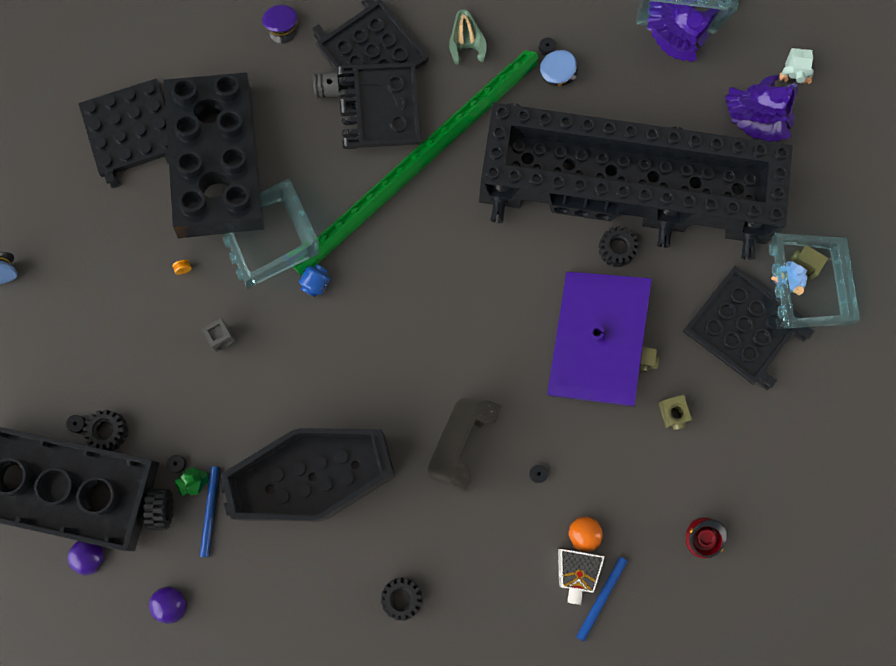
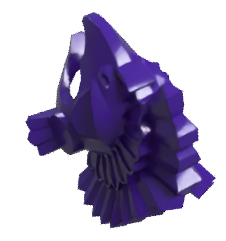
M649 0L650 8L648 13L650 17L647 18V29L652 31V37L656 39L661 50L666 51L668 56H673L674 59L682 61L688 60L693 62L697 59L695 51H698L696 43L701 48L709 37L707 30L718 15V5L705 12L694 9L698 6L699 0Z
M772 75L763 79L758 85H751L748 88V92L730 87L729 94L725 97L729 116L732 118L731 122L737 124L739 129L744 131L746 135L751 136L752 139L759 138L760 141L764 139L767 142H779L782 139L788 140L791 137L788 129H791L795 119L792 112L798 92V85L795 82L784 87H775V81L779 79V76Z

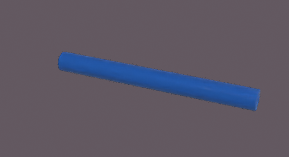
M211 466L199 557H209L220 467Z
M619 557L576 637L581 641H585L628 561L624 558Z

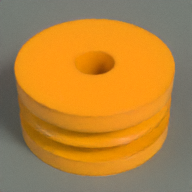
M187 259L177 261L172 265L176 275L185 274L192 269Z

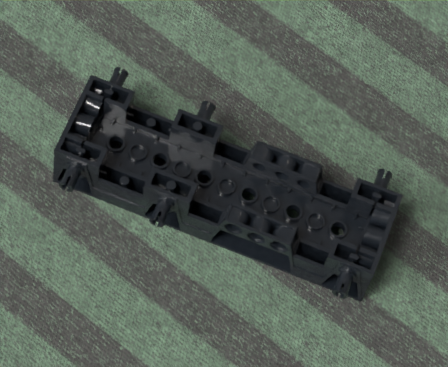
M493 102L480 183L479 203L493 205L490 221L493 223L496 222L497 215H499L498 223H503L505 206L520 208L521 200L547 203L552 213L612 221L620 214L643 217L642 227L659 229L657 246L662 247V244H664L663 248L671 247L672 231L684 232L689 224L725 229V239L743 241L741 258L745 260L747 257V260H754L756 243L766 245L786 227L793 145L767 142L764 139L760 141L759 138L746 139L683 130L681 127L677 129V126L669 128L522 107L519 104L513 105V103L501 104ZM524 156H530L533 162L525 164L521 159ZM565 162H571L574 164L575 168L572 170H567L564 168L563 164ZM613 168L616 171V175L608 176L605 169ZM647 175H656L658 181L650 182ZM689 181H698L700 188H692ZM732 186L740 187L742 194L737 195L733 193Z

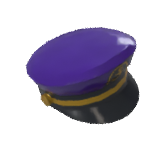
M273 6L264 13L262 18L263 25L268 29V34L274 42L280 44L287 43L295 35L296 25H298L297 14L290 6Z

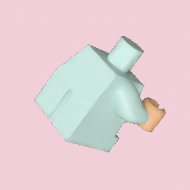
M792 48L785 63L786 67L780 73V81L783 82L784 80V82H787L789 75L790 78L796 79L798 83L806 84L807 82V84H810L814 70L811 68L813 62L812 50Z

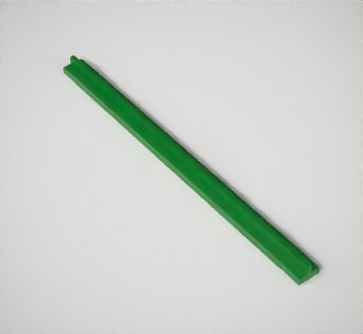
M524 50L512 63L506 66L311 242L302 253L289 262L290 266L302 276L306 267H315L332 250L336 249L340 243L349 237L353 231L357 230L366 219L370 218L385 202L391 199L398 190L402 189L409 180L413 179L420 170L437 157L442 150L446 149L453 140L457 139L464 130L468 129L473 122L477 121L484 112L491 108L493 102L496 103L498 99L502 98L507 91L523 79L528 72L532 71L538 64L536 61L539 58L537 53Z

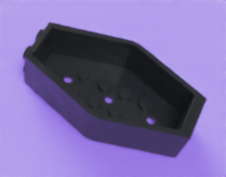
M300 428L290 431L221 473L222 480H219L222 494L225 493L227 502L224 503L225 512L233 520L320 522L331 518L395 478V473L385 435L381 429ZM354 461H358L360 463V467L358 469L352 468V463ZM311 473H316L317 479L315 481L309 480ZM268 485H272L274 487V491L272 493L266 492V487Z

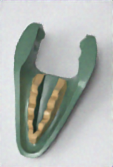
M465 9L459 10L455 18L449 43L454 64L459 65L461 58L458 56V52L466 48L478 50V59L480 62H484L487 48L486 40L469 11Z

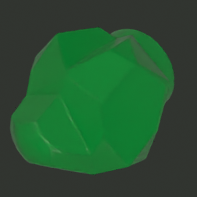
M191 467L185 470L180 478L174 480L181 496L186 494L196 495L208 483L209 475L206 471Z

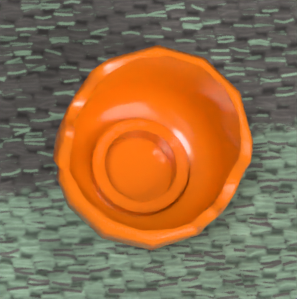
M588 516L578 517L570 525L569 538L576 550L590 553L600 547L603 531L597 520Z

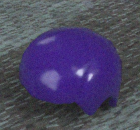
M77 541L68 553L67 560L69 566L75 573L80 575L94 574L104 561L103 548L99 545Z
M167 586L159 588L152 594L149 610L154 619L165 624H171L184 616L187 603L180 591Z

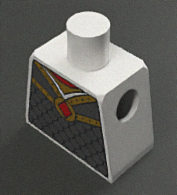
M564 549L558 550L559 587L569 588L568 603L581 605L583 591L594 592L604 556Z

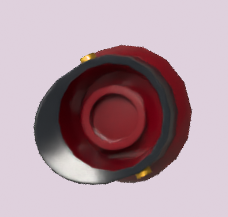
M705 517L694 520L689 525L685 535L688 550L694 556L701 559L712 558L723 551L727 540V531L723 524Z

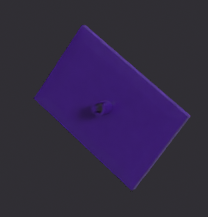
M566 271L547 391L548 396L635 407L652 278Z

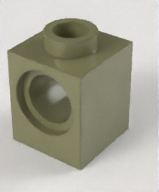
M684 395L665 399L658 403L666 428L673 427V430L687 427L686 423L692 420ZM672 409L679 411V419H675L671 415Z

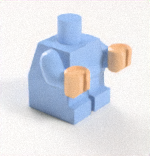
M787 261L777 269L771 279L779 286H784V289L789 292H794L800 296L803 294L807 284V270L793 261Z

